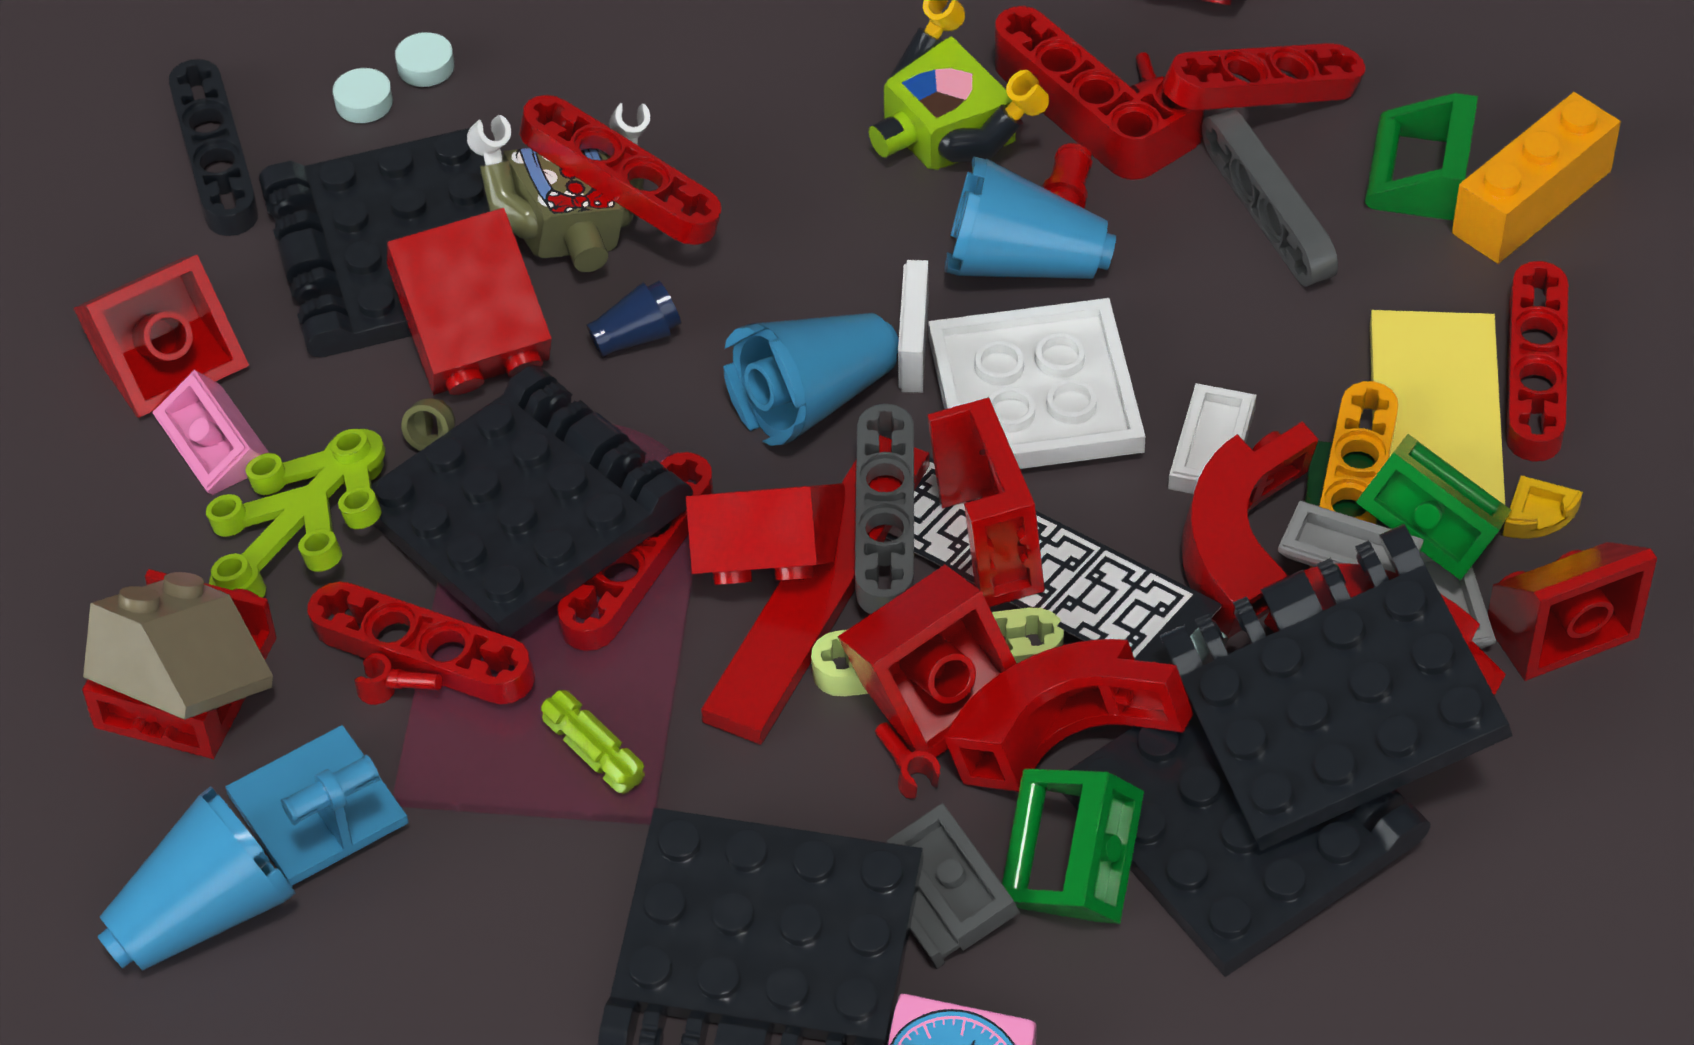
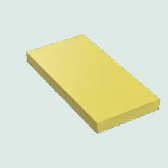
M1371 310V381L1386 385L1393 390L1398 398V413L1390 456L1406 435L1410 434L1505 505L1495 314ZM1372 409V423H1373L1374 413L1376 412V410H1373V409Z

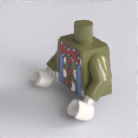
M620 103L610 117V128L638 145V137L650 122L649 109L642 103L637 111L638 126L630 127L622 120L621 114L623 109L622 103ZM497 115L491 122V130L495 141L489 140L485 136L480 119L474 123L467 134V143L476 154L484 156L485 165L480 166L489 211L504 208L513 233L520 238H524L535 256L543 259L570 255L574 267L581 272H591L601 268L608 260L607 251H611L617 246L621 228L631 224L635 214L530 148L503 151L502 157L500 148L508 142L511 136V126L504 116ZM589 148L581 151L592 160L602 161L610 158L606 152L599 149ZM637 178L629 181L635 188L643 190L644 179Z

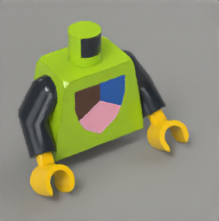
M924 0L923 10L930 21L925 29L918 28L884 86V120L869 127V138L874 149L883 158H887L907 147L928 169L938 170L958 162H972L973 157L991 160L1002 147L1016 141V132L1023 125L1021 117L1024 114L1036 116L1047 109L1049 103L1048 94L1038 85V79L1028 70H1020L1009 79L1005 89L952 36L945 40L940 38L943 31H954L963 24L965 20L963 6L957 0H952L947 10L941 13L948 0Z

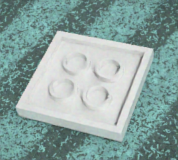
M1109 298L928 321L929 342L944 410L989 397L1020 469L1145 453L1146 436Z

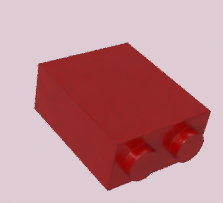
M504 208L387 242V266L433 395L449 391L451 395L469 393L481 387L485 379L505 373L509 377H513L528 366L539 365L541 367L544 361L549 360L552 338Z

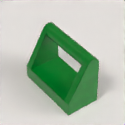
M1452 93L1382 112L1379 118L1365 204L1369 208L1379 211L1454 221L1459 184L1466 179L1478 96ZM1400 136L1447 142L1442 169L1393 180Z
M1410 434L1406 435L1356 501L1358 505L1389 528L1393 529L1404 524L1410 535L1424 539L1420 551L1460 581L1499 532L1511 512L1510 508Z
M1023 769L1001 883L1014 900L1017 908L1093 922L1120 924L1144 791L1109 772ZM1046 791L1080 796L1063 891L1028 889Z

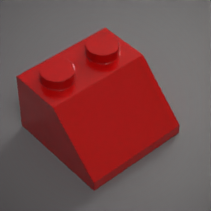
M198 255L183 257L74 307L99 363L137 418L154 411L194 370L216 382L249 366Z
M844 483L686 496L692 574L713 572L714 585L752 582V570L775 568L776 580L814 577V565L834 562L845 500Z
M1605 542L1584 551L1572 550L1562 555L1556 561L1528 572H1513L1504 577L1500 582L1493 584L1488 608V617L1495 639L1523 680H1530L1639 638L1657 556L1651 548Z
M946 564L838 636L863 687L912 752L918 750L926 751L935 757L948 749L944 735L963 706L986 683L1017 664L981 590Z

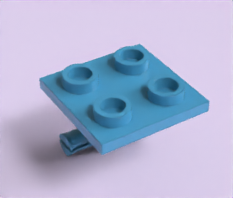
M343 725L225 786L227 795L291 886L409 823L407 814L379 777L373 761L368 755L362 753Z

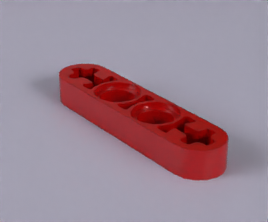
M1334 43L1184 52L1178 54L1173 59L1163 80L1162 87L1171 101L1191 110L1344 100L1350 98L1356 91L1365 73L1366 66L1363 59L1355 51ZM1281 71L1287 72L1296 78L1290 77ZM1233 74L1239 75L1248 80L1249 82L1241 80Z
M542 95L528 100L523 110L520 137L523 143L530 149L681 243L690 245L704 244L714 237L721 214V203L718 197L710 190L564 99L557 96ZM589 148L599 149L606 152L610 158L602 161L592 160L581 151ZM637 178L647 179L654 182L658 189L652 191L640 190L630 184L629 181Z
M1544 261L1528 262L1521 265L1515 271L1509 302L1506 442L1513 454L1521 459L1532 462L1546 461L1553 458L1560 451L1566 426L1568 280L1561 268ZM1534 288L1543 289L1545 296L1544 307L1533 306ZM1530 329L1544 330L1554 340L1547 344H1535L1526 340L1522 333ZM1529 375H1538L1548 379L1553 386L1544 391H1536L1524 386L1520 380ZM1531 413L1542 414L1541 434L1531 433L1529 425Z
M681 452L666 457L660 463L668 471L675 473L692 487L693 496L714 493L712 469L708 461L702 456L690 452ZM688 480H694L696 484L688 482ZM687 509L668 523L670 527L665 533L648 537L560 600L558 604L561 636L568 645L583 651L598 650L607 646L616 637L688 536ZM615 564H630L638 569L637 574L626 581H612L604 576L605 571ZM597 606L600 619L590 617ZM576 617L586 620L584 623H579Z
M348 582L329 583L319 588L308 602V616L317 637L321 642L336 649L362 658H366L372 653H381L390 660L391 667L394 669L440 674L443 679L442 686L496 704L514 703L524 698L534 685L535 671L528 650L523 643L511 637ZM350 609L352 616L345 614V611ZM331 614L335 615L332 620L328 618ZM400 623L410 627L407 634L397 641L381 642L377 639L379 633L391 624ZM456 642L464 645L463 651L452 660L442 662L431 658L433 652L445 643ZM510 665H514L515 669L513 671L507 670ZM490 669L498 671V675L496 677L492 676Z

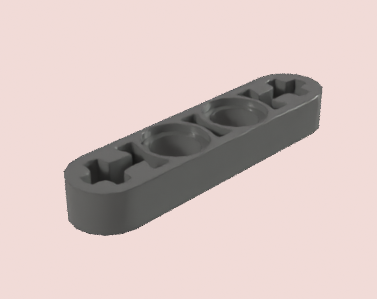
M1229 109L1206 117L1202 122V136L1210 158L1301 285L1307 287L1336 276L1338 272V259L1328 233L1243 116L1237 110Z
M886 403L874 405L866 409L859 417L857 423L855 585L858 604L864 611L870 614L914 585V424L912 416L906 409L898 405ZM880 432H892V453L880 452ZM883 475L894 476L903 483L898 489L891 492H878L868 485L872 479ZM885 524L895 526L902 532L898 539L885 543L877 542L868 535L874 527ZM878 565H891V589H878Z

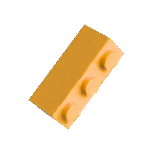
M1576 92L1571 93L1459 184L1452 234L1495 263L1499 264L1611 172L1621 121Z

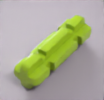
M558 690L552 697L545 699L541 706L543 721L556 734H566L563 741L595 772H605L606 774L603 779L616 792L628 793L634 786L639 785L645 777L643 762L630 749H620L623 742L589 710L580 711L583 704L569 691Z

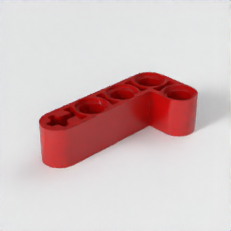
M1016 6L1008 8L998 15L995 22L996 72L1008 83L1009 79L1018 71H1030L1038 79V85L1047 92L1049 97L1048 107L1043 114L1078 144L1086 147L1092 156L1113 174L1128 180L1144 179L1189 153L1201 143L1203 138L1202 122L1205 118V110L1187 109L1171 101L1162 87L1164 78L1137 93L1038 10L1026 6Z

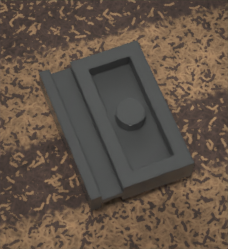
M943 803L886 840L887 843L923 848L924 860L910 931L936 968L945 964L944 958L958 948L964 951L1020 913L1012 897Z

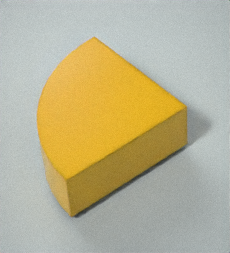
M1521 475L1510 506L1511 512L1505 521L1503 536L1529 539L1543 537L1560 530L1575 517L1581 504L1583 492Z

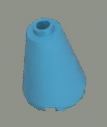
M973 157V173L967 172L953 222L951 236L957 238L953 254L947 252L944 270L946 273L956 276L1093 279L1098 268L1108 270L1115 248L1116 235L1107 233V220L988 159Z
M874 313L752 323L735 329L727 338L725 349L734 346L733 362L723 366L724 379L731 402L744 425L750 431L760 427L769 436V438L763 440L764 443L770 446L784 445L797 439L891 371L897 361L899 339L894 328Z
M210 786L196 798L100 915L107 929L97 937L122 969L134 960L143 971L286 902L296 893L280 870L272 866L262 847L239 818Z

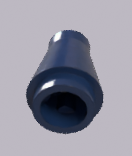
M657 281L649 286L642 282L598 319L586 324V327L597 350L604 357L614 351L670 337V329L682 323L669 293L662 282Z

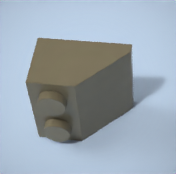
M186 572L169 573L164 576V580L142 587H124L117 595L90 603L83 677L184 720L272 688L273 674L230 594L204 585L203 578L198 575Z

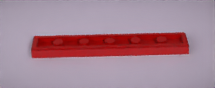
M882 435L879 436L880 452L892 453V439ZM915 447L914 491L929 468V452ZM857 458L842 481L845 486V500L834 562L814 565V577L780 581L701 709L703 723L762 745L811 664L812 647L819 638L830 632L855 591ZM883 475L872 479L868 485L878 492H891L898 489L903 483L894 476ZM892 525L876 526L870 530L868 535L877 542H884Z

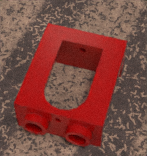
M990 398L927 414L940 504L942 508L967 502L964 503L975 587L981 590L989 607L1044 592L1035 503Z
M148 569L145 574L146 584L149 585L164 580V576L167 573ZM204 583V585L230 594L263 658L266 660L277 639L268 599L259 597L245 589L230 590ZM87 679L82 688L94 728L210 759L215 758L245 698L184 720Z

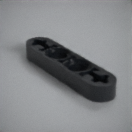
M193 59L182 62L171 71L169 86L206 224L211 231L223 236H236L245 233L255 225L258 219V208L220 71L215 64L207 60ZM202 86L205 98L194 100L191 88ZM214 120L222 123L219 128L211 132L201 133L193 130L196 125L204 121ZM216 160H227L233 163L229 169L222 172L212 173L204 170L209 163ZM232 192L235 208L225 209L221 195Z

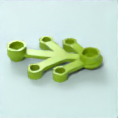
M348 429L336 435L325 450L286 462H282L281 458L274 453L261 454L252 459L246 466V474L253 490L260 495H270L280 491L286 484L315 478L306 486L244 504L240 497L233 494L222 495L212 500L206 508V516L214 533L219 536H232L241 532L245 527L275 520L242 554H228L218 559L212 566L209 584L230 590L245 589L263 598L266 593V585L260 571L304 524L306 534L301 538L298 548L306 567L315 572L326 571L334 567L342 557V550L333 533L329 498L342 484L346 485L347 491L340 497L338 507L348 527L353 529L367 528L373 525L381 516V507L371 485V481L380 474L384 466L385 446L379 434L368 429Z

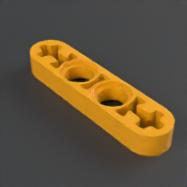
M1363 381L1353 384L1345 391L1341 400L1319 507L1335 511L1332 506L1338 501H1357L1389 459L1396 427L1398 398L1393 390L1386 385L1375 381ZM1364 409L1376 410L1372 430L1360 428L1361 415ZM1351 452H1363L1373 457L1376 463L1365 469L1354 468L1345 463L1342 457ZM1368 511L1361 516L1354 517L1377 524V518Z

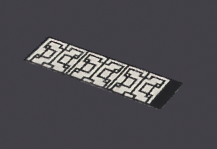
M929 457V468L914 491V553L941 567L946 564L964 579L975 584L964 503L967 502L942 508L939 501L934 459ZM1036 511L1045 591L1009 601L1020 608L1033 607L1052 611L1061 620L1057 627L1083 641L1098 639L1128 640L1135 660L1170 664L1172 661L1160 635L1184 624L1191 636L1198 628L1196 619L1206 614H1209L1212 618L1222 607L1219 602ZM892 526L886 538L894 541L901 536L902 532L900 529Z

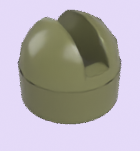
M427 398L417 401L406 411L402 418L401 429L406 441L412 447L421 451L455 427L456 418L452 408L443 400ZM433 414L437 419L438 435L431 434Z

